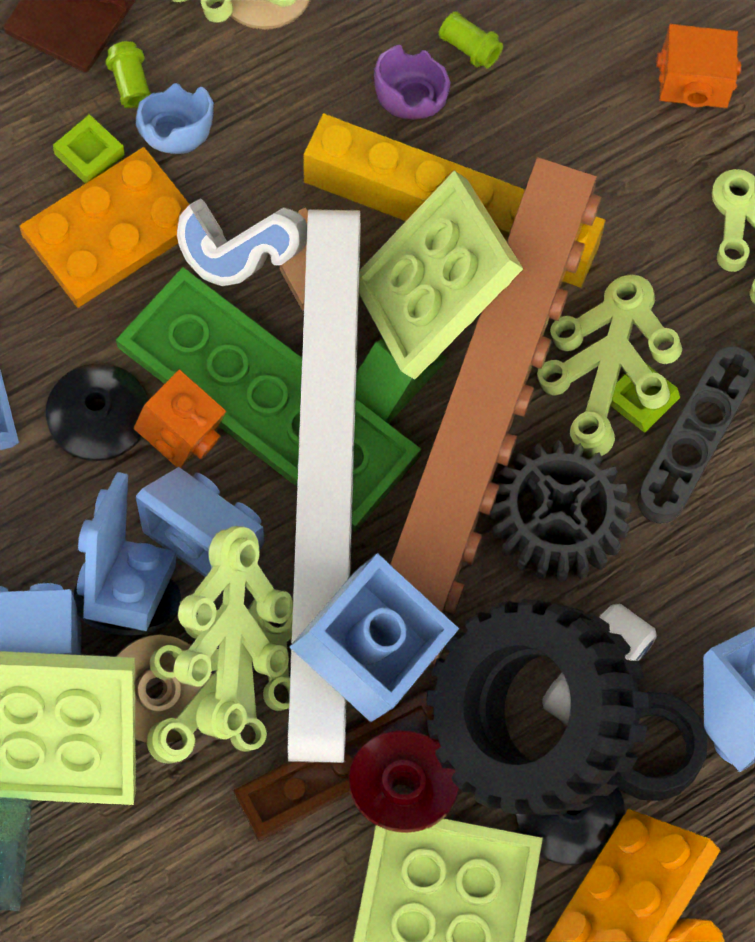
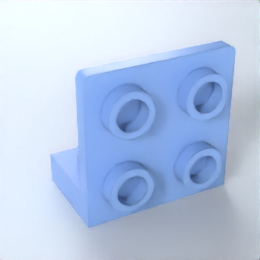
M117 472L109 489L100 490L96 500L93 520L86 519L81 527L78 549L79 552L86 553V557L78 577L77 594L84 596V619L147 631L175 570L176 551L159 548L148 543L125 541L128 474Z

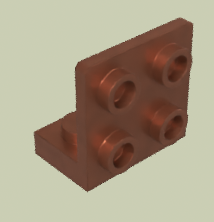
M20 0L5 22L4 30L7 35L82 72H88L136 0Z

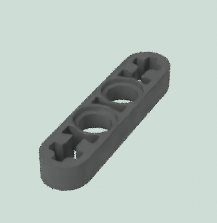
M737 346L725 347L713 356L642 483L637 498L638 508L648 520L658 524L669 523L675 520L683 511L754 381L755 359L745 349ZM731 364H735L740 367L739 376L734 377L727 393L718 389L725 374V369H728ZM703 402L714 403L721 409L723 419L717 424H705L697 418L695 408ZM679 444L692 445L699 452L700 461L690 467L679 465L672 457L671 450ZM668 475H670L673 479H677L670 494L669 500L671 502L667 501L662 507H659L653 503L655 499L654 493L661 491Z

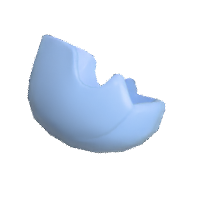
M174 83L164 92L152 93L140 101L136 115V127L144 140L156 150L172 154L189 153L205 142L209 135L213 121L214 102L207 90L202 86L198 87L195 93H189L179 83Z

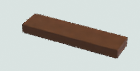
M425 691L394 707L372 722L367 721L347 731L345 734L344 763L289 761L234 789V796L258 842L350 795L349 771L351 763L359 749L372 738L386 732L398 730L414 731L430 737L427 721L434 720V708L426 706L427 692Z

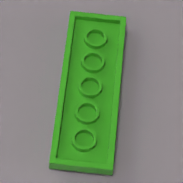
M182 267L116 339L117 347L164 384L180 369L227 411L219 427L297 487L302 357ZM357 399L355 402L352 531L354 532L360 528L421 457V448Z

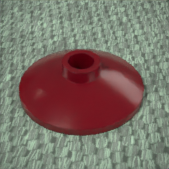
M391 731L372 738L356 753L349 771V790L357 809L373 824L394 832H417L436 825L451 811L459 787L452 781V775L456 770L442 768L435 754L436 750L441 748L440 743L414 731ZM397 785H406L412 790V793L399 794L393 791V788Z

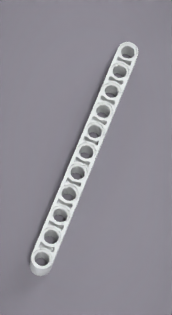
M308 210L292 643L350 578L360 268V210ZM292 649L288 760L294 762L344 763L347 700Z

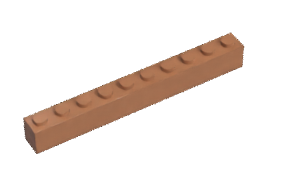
M539 157L535 161L507 239L508 245L520 262L523 270L480 314L390 564L443 614L445 612L455 614L465 584L457 582V577L462 563L465 562L472 565L476 557L482 534L474 532L480 513L490 515L500 487V485L492 483L498 463L507 466L517 439V436L509 433L515 415L521 417L526 415L534 392V387L526 385L532 366L539 369L543 367L551 344V339L543 337L549 318L556 321L560 319L568 295V291L560 289L566 271L572 273L577 271L585 247L584 243L577 241L583 224L593 225L602 199L601 196L594 194L597 176ZM442 650L431 662L432 664H435L437 658H440Z

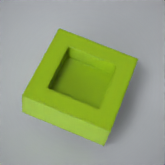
M90 114L53 144L54 154L85 184L108 170L125 155L124 146Z
M647 365L652 373H658L649 365ZM625 374L616 383L610 406L645 433L680 399L678 388L665 378L670 391L669 400L660 408H646L639 400L636 386L628 375ZM652 386L645 391V394L649 396L655 395L661 390V387Z

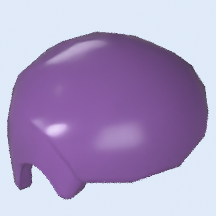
M396 45L379 55L374 69V85L379 103L389 114L403 119H426L429 116L435 115L445 106L451 82L445 67L432 59L426 50L417 55H408L403 51L401 45Z

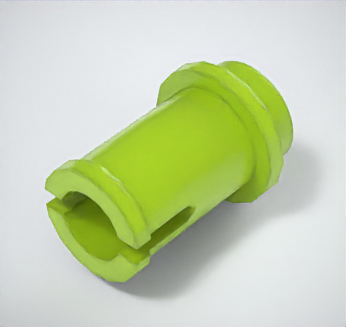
M457 11L452 12L445 19L439 30V38L449 42L471 57L470 63L475 67H480L481 65L485 68L491 67L497 61L503 49V44L498 41V35L495 32L490 31L486 33L461 16Z
M131 41L119 42L108 49V57L105 63L108 70L114 73L121 97V105H124L125 108H138L140 101L149 96L151 91H149L141 64L145 58L144 53Z

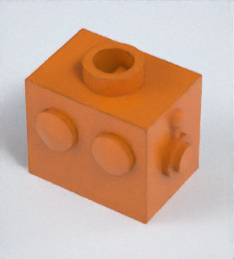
M669 24L661 53H657L656 67H659L660 71L659 101L683 103L692 107L711 106L727 108L732 92L737 88L736 80L741 71V61H738L737 57L738 31Z
M179 369L144 404L134 430L173 465L182 469L194 455L201 460L217 444L221 435L216 430L227 411Z

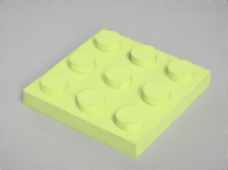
M453 171L359 270V294L401 372L416 379L499 293L523 270V267L469 181L456 171Z
M0 651V799L134 805L136 793L135 658Z
M442 819L436 825L425 830L410 833L389 831L376 825L353 942H525L543 838L448 819Z

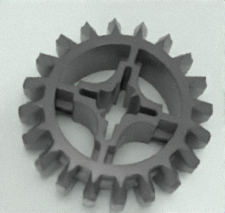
M560 440L553 444L552 454H547L538 443L532 449V460L519 452L514 457L513 464L515 469L504 467L500 472L499 479L502 484H498L500 487L495 500L496 503H494L492 511L488 515L490 519L498 521L493 526L492 535L495 539H507L502 546L504 556H510L517 552L521 553L517 562L519 570L526 569L531 562L537 564L536 577L539 580L544 579L548 568L556 569V577L560 583L566 581L569 568H573L575 574L581 580L588 575V563L599 570L603 569L607 563L606 554L616 556L619 553L621 543L618 539L627 537L630 528L624 519L630 517L632 507L630 503L621 501L627 495V486L620 483L612 484L618 473L616 466L600 470L599 467L602 461L600 452L592 455L589 460L582 458L583 446L581 443L575 445L572 454L564 453V447ZM554 479H565L575 483L572 485H562ZM529 488L534 494L533 502L538 510L533 513L531 522L524 525L519 515L517 501L525 490ZM594 497L600 509L602 524L592 535L586 528L588 521L584 518L582 512L586 509L588 501ZM553 506L557 511L560 512H557L556 514H550L551 507ZM565 508H570L568 517L562 512ZM548 537H557L568 545H556L543 540Z

